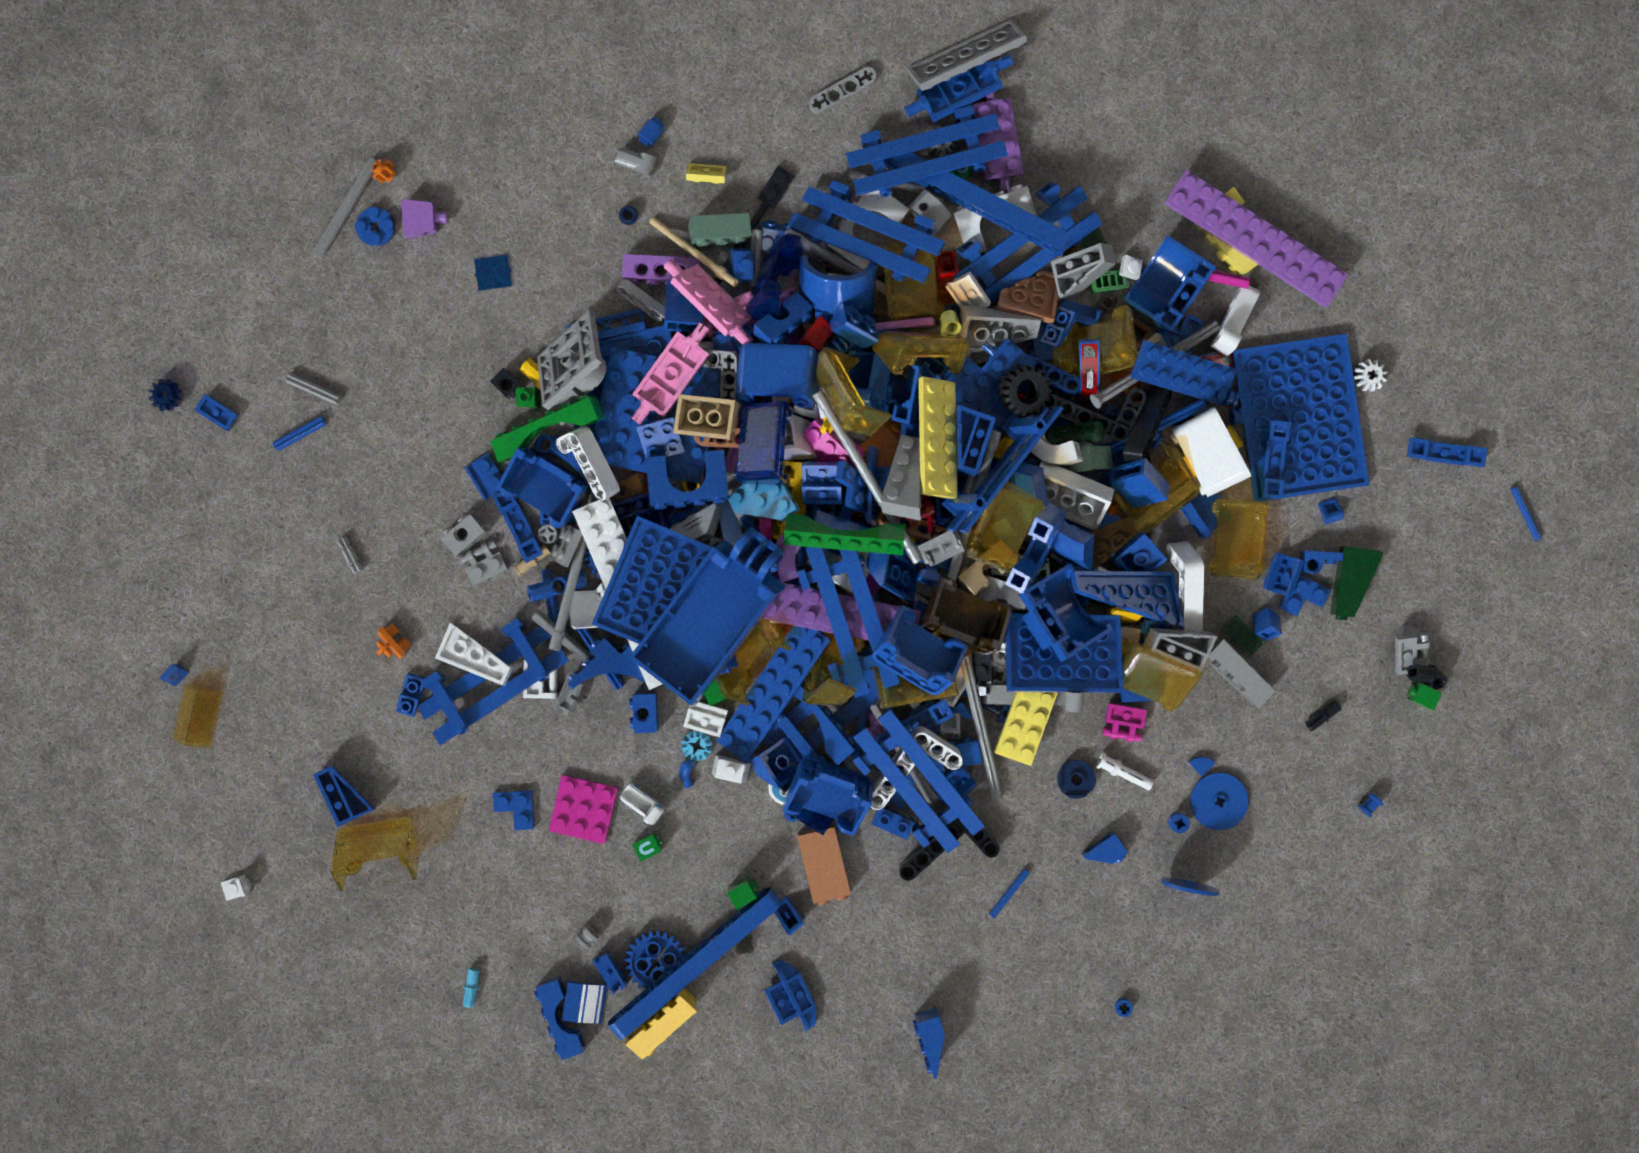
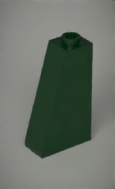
M1340 546L1339 553H1344L1343 561H1338L1330 610L1331 615H1336L1335 619L1347 621L1348 617H1355L1382 559V551Z

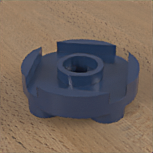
M1081 760L1066 762L1057 773V785L1061 792L1073 799L1086 797L1096 784L1095 772L1088 764ZM1078 774V777H1081V781H1078V784L1075 785L1071 778Z

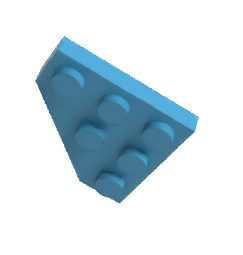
M769 463L729 495L728 499L734 512L737 514L778 521H786L787 514L794 515L800 510L778 470L772 463Z

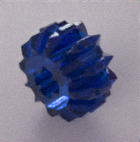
M158 379V384L152 383L154 389L148 390L149 393H152V396L148 399L154 401L153 407H159L160 411H165L166 409L173 411V406L179 407L176 401L183 400L182 397L178 396L183 391L177 389L178 383H173L171 379H166L165 381ZM164 392H167V393H166V395H167L166 398H163V397L165 396V395H163Z

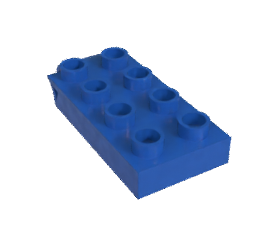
M753 527L749 528L737 539L735 546L723 540L717 546L712 547L629 658L688 704L695 707L785 589L786 585L772 576L773 572L779 569V564L785 556V551Z

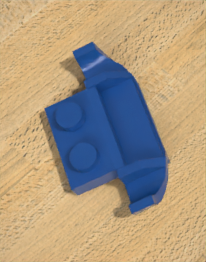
M779 959L773 962L772 965L777 971L780 981L763 989L780 1025L798 1017L803 1025L804 1032L815 1026L817 1016L816 1005L801 974L793 966Z

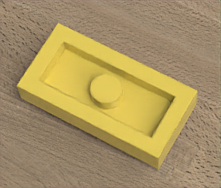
M688 163L686 180L711 182L714 184L725 183L726 166Z

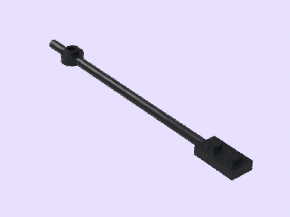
M777 166L758 197L762 204L750 222L751 230L756 228L769 206L775 209L794 178L793 174L780 166ZM736 244L735 247L743 248L745 244ZM728 259L726 260V262H725L724 265H723V267L726 268L727 270H728ZM717 276L714 279V281H716L718 285H720L723 281ZM680 332L685 337L689 336L688 332Z

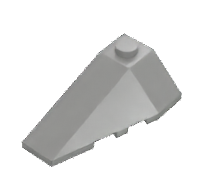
M961 306L959 314L961 331L958 333V349L965 352L984 351L981 347L986 341L992 347L995 346L997 348L1006 338L1014 343L1037 338L1041 319L984 307Z

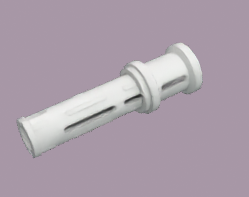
M1104 752L1101 753L1096 763V768H1103L1109 771L1112 776L1119 775L1146 790H1150L1154 783L1153 779L1122 765L1120 760H1114Z

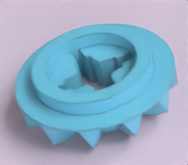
M700 731L689 732L682 740L684 755L693 761H701L707 758L712 750L711 738L706 733ZM700 738V746L705 748V750L698 749L694 754V747L689 742L696 743Z

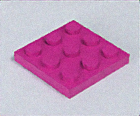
M562 774L549 831L605 844L618 787Z

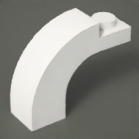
M1043 435L1031 450L1041 460L1055 465L1067 466L1084 461L1078 442L1073 440L1060 445H1051Z

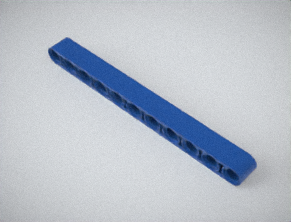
M910 152L887 158L883 161L888 169L894 170L927 160ZM950 172L913 181L1055 255L1062 256L1073 239L1068 232Z
M771 887L762 890L755 900L743 906L608 1021L607 1026L620 1040L626 1038L782 905V900Z

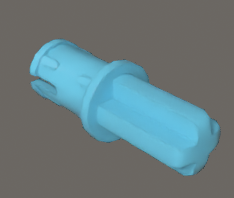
M468 968L466 985L463 987L465 989L464 1007H474L476 992L479 990L480 969Z

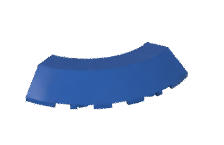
M1021 463L1009 478L1008 485L1014 504L1022 520L1030 530L1035 517L1050 502L1046 495L1044 468ZM1063 521L1050 551L1068 563L1091 571L1094 534L1085 532L1073 524L1069 525Z

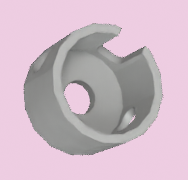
M923 190L908 206L909 211L914 217L919 214L934 220L937 227L936 233L951 218L947 208L926 190Z

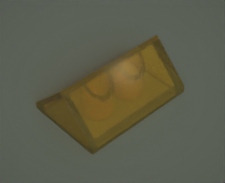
M185 684L172 740L183 746L210 748L223 692Z

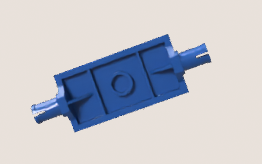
M1007 53L995 61L987 60L984 64L974 66L967 72L957 74L947 81L934 85L930 89L917 90L919 99L904 106L906 114L910 118L925 110L934 123L954 113L955 109L963 108L1003 88L997 74L999 71L1013 65L1011 56Z

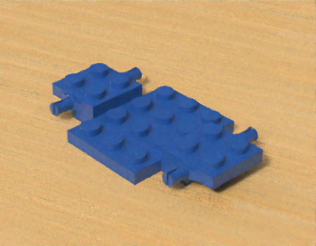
M1008 338L995 349L986 341L981 348L990 356L981 368L966 356L946 380L955 382L956 407L961 405L996 417L992 430L1002 433L1001 436L1004 432L999 427L1009 414L1013 412L1003 407L1004 404H1001L999 401L1001 397L997 396V391H1000V388L997 387V384H1001L1002 381L999 378L1001 375L1005 376L1004 371L1007 369L1011 370V367L1014 365L1023 364L1034 367L1037 364ZM1028 379L1020 383L1025 384L1031 390V384Z

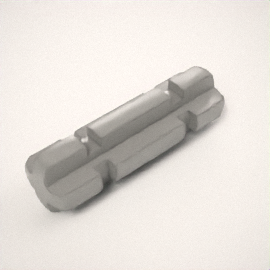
M343 537L339 539L337 543L343 549L342 553L347 563L351 565L352 573L362 571L363 567L358 562L359 559L354 549L349 545L348 538Z

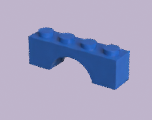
M558 976L539 983L536 986L535 996L537 1001H540L542 1004L541 1013L543 1018L548 1021L549 1035L555 1040V1052L557 1055H560L561 1060L584 1053L586 1047L580 1030L566 1027L558 1017V1004L566 995L561 977Z

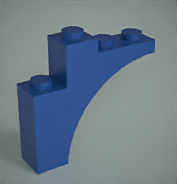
M605 638L601 641L597 639L590 646L592 650L589 653L594 659L592 660L589 657L581 665L583 669L579 673L575 671L567 678L570 681L567 686L571 690L592 677L604 674L627 675L646 684L639 665L629 658L633 652L629 642L620 649L622 651L620 654Z

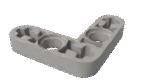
M702 348L710 355L714 353L717 356L716 364L711 363L709 355L702 367L721 369L720 399H727V396H730L735 400L739 354L736 351ZM728 358L734 359V363L728 361ZM729 374L734 376L735 381L733 385L727 382Z

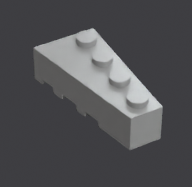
M901 435L881 498L882 513L921 520L920 438L907 435Z
M1217 638L1207 662L1250 703L1260 708L1275 692L1272 688L1273 684L1265 677L1262 678L1258 674L1259 671L1251 664L1249 665L1244 660L1245 658L1235 651L1225 639Z

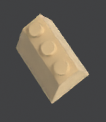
M679 394L673 433L731 440L739 424L741 404L736 400Z

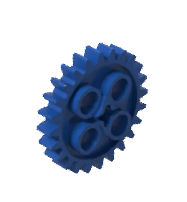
M659 929L656 934H653V931L650 930L648 936L642 932V939L637 936L635 937L637 944L630 943V947L633 950L627 949L626 953L630 956L625 957V961L630 963L625 966V969H631L628 977L634 976L632 983L638 981V988L644 985L646 989L658 979L653 974L655 971L660 970L664 974L687 954L681 953L685 947L678 946L680 939L674 941V934L667 937V931L661 935ZM650 944H656L659 947V950L656 952H652L649 950L648 946ZM666 947L667 949L661 955L659 963H656L651 973L646 975V972L652 966L653 959L655 960L662 948ZM667 954H671L675 960L667 962L664 957ZM646 960L648 966L641 968L638 965V961Z

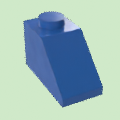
M1110 832L1081 854L1087 860L1113 864L1123 861L1128 852L1117 836Z

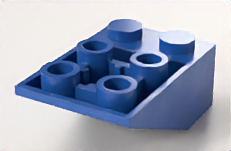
M937 1007L916 1013V1020H913L917 1037L921 1036L918 1040L922 1055H927L924 1059L928 1074L932 1073L934 1079H937L945 1034Z

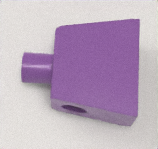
M401 199L403 236L405 238L413 239L438 233L437 224L448 223L447 212H437L434 203Z

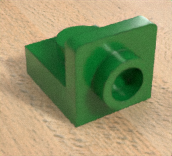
M535 387L516 388V406L540 409V389Z

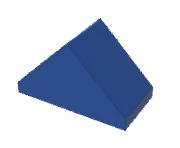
M787 896L784 897L782 905L774 913L786 933L790 936L805 924V919Z

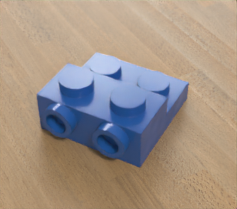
M1142 531L1133 540L1118 549L1111 561L1118 569L1122 567L1125 571L1153 572L1168 559Z

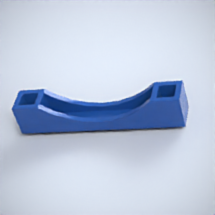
M804 680L794 697L804 702L818 719L824 735L825 751L839 765L858 749L857 742L853 736L847 735L844 731V725L832 717L833 713L829 707L822 705L819 701V695L815 691H811L807 687V681Z

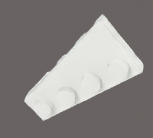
M452 623L449 624L435 657L438 660L503 686H506L513 669Z

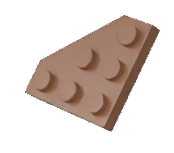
M1040 271L1036 276L1021 280L1009 289H1002L999 293L996 310L1040 318L1042 322L1053 324L1058 300L1054 274Z

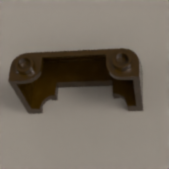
M949 577L939 579L919 626L944 640L958 638L969 646L968 649L980 654L989 655L999 651L1013 606L1007 604L1008 602L1004 599L997 598L989 602L957 589V584L954 583L955 581Z

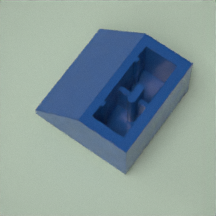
M842 303L829 321L831 331L863 349L879 341L874 319L868 315L860 314L853 306L848 307Z

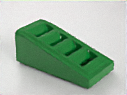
M1120 270L1106 271L1099 277L1100 288H1098L1097 279L1090 284L1091 295L1129 289L1128 278L1122 276L1123 285H1120L1118 278ZM1111 276H1114L1116 286H1112ZM1104 277H1107L1108 287H1105Z

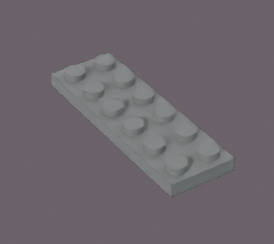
M1010 19L907 67L908 73L922 91L930 89L934 85L947 81L957 74L967 72L974 66L984 64L989 59L1001 56L1004 52L1020 47L1021 44L1027 42L1026 35Z

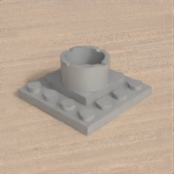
M591 310L584 313L537 357L542 407L547 410L557 405L561 398L570 393L574 387L583 393L591 392L594 390V387L601 383L605 376L607 366L605 360L601 358L595 313Z

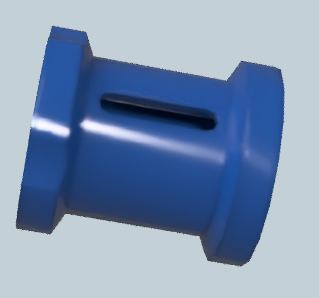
M1370 792L1368 794L1369 797L1357 806L1369 818L1372 817V813L1379 806L1384 805L1376 795Z

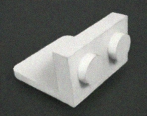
M603 583L596 590L574 592L569 611L570 623L573 629L597 628L592 625V622L606 591Z

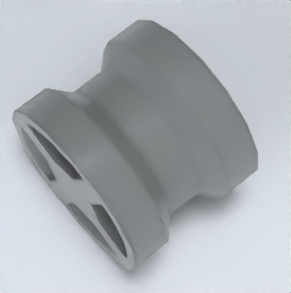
M543 525L538 531V537L541 542L552 544L559 538V532L557 528L551 525Z
M585 925L583 931L577 933L575 939L583 948L588 950L591 944L599 939V936L588 925Z

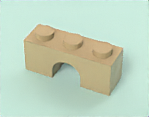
M1002 540L997 544L993 543L983 556L979 555L974 559L973 564L969 568L965 567L960 571L958 584L967 593L978 597L989 586V580L983 575V572L986 569L994 568L1003 575L1017 563L1018 555Z

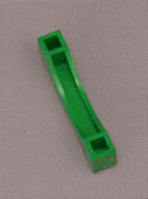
M584 395L579 397L578 402L574 404L569 402L562 405L561 410L548 411L544 413L545 417L532 418L528 420L529 424L525 426L520 424L512 427V431L509 433L505 431L495 435L496 439L491 440L490 443L498 463L511 460L517 448L527 447L540 431L551 425L565 422L579 426H589L605 419L597 397Z
M787 514L784 545L903 555L906 524L884 523L877 527L863 530H841L824 526L808 516Z

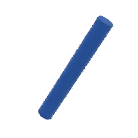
M1518 486L1510 489L1534 541L1542 539Z
M1026 869L1022 870L989 912V915L993 918L999 914L1030 873Z

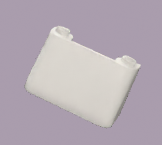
M1215 407L1171 429L1173 433L1170 434V437L1175 445L1179 443L1199 480L1200 484L1197 487L1202 496L1205 494L1207 497L1212 496L1251 477L1242 456Z

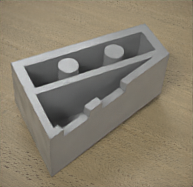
M1099 243L1051 261L1059 299L1072 300L1116 264L1112 245Z
M1151 628L1143 646L1154 653L1202 672L1218 636L1210 631Z

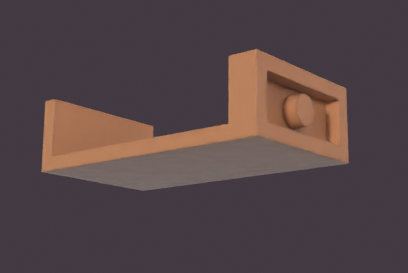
M835 825L798 833L797 838L813 903L824 905L829 903L831 899L836 898L837 901L847 899L848 895H851Z

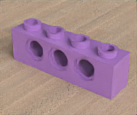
M623 254L622 278L629 280L633 284H638V281H646L648 285H657V282H665V285H667V280H672L673 276L668 271L665 275L660 276L657 274V270L660 267H664L669 260L673 259L676 264L686 270L696 264L701 267V262L692 257ZM641 266L648 267L647 272L643 275L639 274L638 269Z

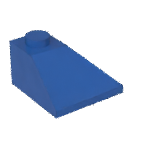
M786 736L749 759V763L758 777L776 789H779L793 779L801 761Z

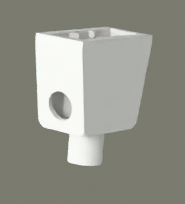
M716 755L712 775L718 779L742 784L747 782L751 764L749 762L744 763L738 759Z

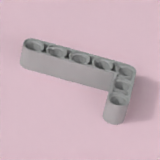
M995 683V685H990V694L982 696V703L1011 705L1016 692H1006V683L1001 685ZM1058 692L1054 705H1060L1067 712H1083L1084 692Z

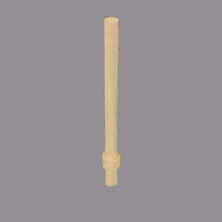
M655 217L651 218V225L714 271L718 278L724 279L733 287L738 284V280L729 274L726 268L717 265Z

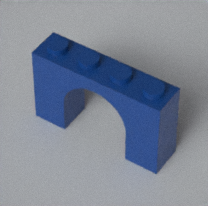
M724 450L704 452L706 478L698 489L691 492L679 491L670 484L665 456L646 457L651 507H655V509H665L668 505L685 507L688 503H694V505L699 506L706 504L708 501L719 504L728 500Z
M1049 503L1035 517L1028 533L1033 536L1032 541L1023 557L1012 568L1005 585L1023 594L1037 579L1068 513L1067 511Z

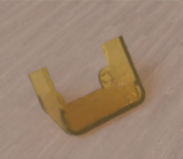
M824 347L818 354L816 381L826 393L841 421V426L846 431L871 437L891 417V414L865 406L847 374L860 361L859 358Z
M1162 440L1160 443L1169 457L1161 463L1160 471L1164 479L1170 484L1168 500L1134 509L1116 491L1113 493V505L1117 506V510L1123 517L1130 516L1138 533L1142 531L1145 534L1151 532L1184 505L1196 498L1200 492V485L1178 449L1165 440Z
M761 619L735 653L738 667L732 668L730 673L719 674L716 678L724 697L748 706L750 702L745 691L752 684L750 670L769 645L774 648L779 646L790 651L791 646L783 630L776 624L770 623L769 620Z
M823 632L832 641L806 677L802 700L810 705H842L856 693L857 689L843 684L844 676L841 682L832 679L828 664L836 661L838 665L842 664L843 661L834 634ZM852 638L853 643H854V646H855V649H856V648H857L856 638Z
M408 817L345 826L339 829L336 833L330 871L339 891H344L346 876L354 875L361 870L362 862L399 856L400 864L407 866L412 880H416L419 855L412 820Z

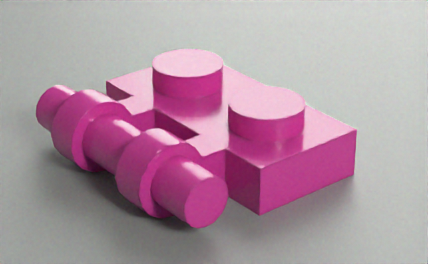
M1108 703L1105 722L1112 723L1111 729L1103 728L1102 734L1110 736L1111 739L1122 738L1128 742H1141L1142 734L1135 732L1136 728L1144 729L1147 710ZM1119 725L1129 726L1128 732L1118 730Z

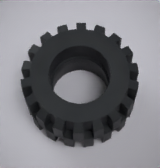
M1019 364L1018 366H1012L1011 370L1007 369L1004 371L1006 375H1001L999 378L1002 380L1001 384H997V387L1000 388V391H997V396L1001 397L999 401L1001 404H1004L1003 407L1022 416H1032L1033 412L1039 413L1041 412L1040 408L1046 407L1045 401L1050 400L1048 393H1051V388H1048L1051 383L1050 380H1046L1048 376L1042 373V370ZM1028 379L1031 384L1030 395L1025 400L1020 401L1017 397L1018 385L1023 380Z

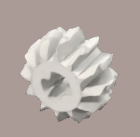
M1367 359L1365 363L1360 362L1358 364L1359 368L1354 369V372L1358 375L1353 378L1354 380L1359 379L1356 386L1363 385L1362 391L1369 389L1370 392H1373L1376 388H1382L1381 383L1387 381L1383 375H1386L1388 372H1382L1384 365L1378 366V360L1372 362L1370 359ZM1369 372H1372V379H1369L1370 375H1367Z

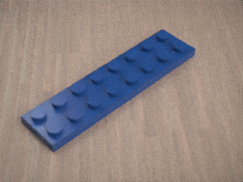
M793 626L716 741L741 761L748 763L832 639L821 631Z

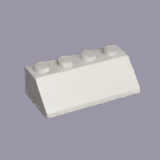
M1041 460L1039 467L1044 468L1046 495L1049 502L1067 511L1066 519L1092 530L1097 529L1111 504L1114 489Z

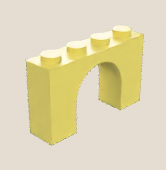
M1235 187L1225 193V195L1239 204L1243 205L1245 203ZM1194 223L1195 227L1199 231L1202 230L1206 235V242L1210 246L1215 247L1217 257L1222 262H1226L1229 273L1243 276L1258 265Z

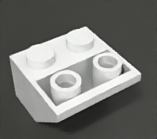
M794 414L774 416L778 461L817 458L803 434L811 425V421Z

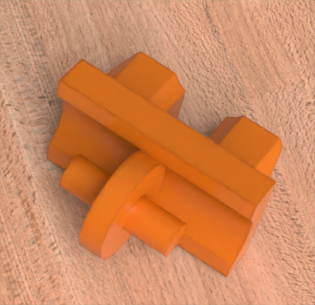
M394 624L386 628L381 627L378 630L377 634L386 644L381 640L376 643L380 648L377 654L380 656L385 653L389 658L393 655L389 650L390 648L401 660L405 656V652L410 648L411 643L405 637L398 643L395 642L393 637L399 633V630Z

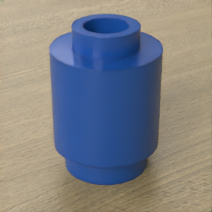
M652 117L651 120L648 119L637 134L639 136L638 140L646 147L648 145L653 146L664 132L663 128L665 125L656 117Z

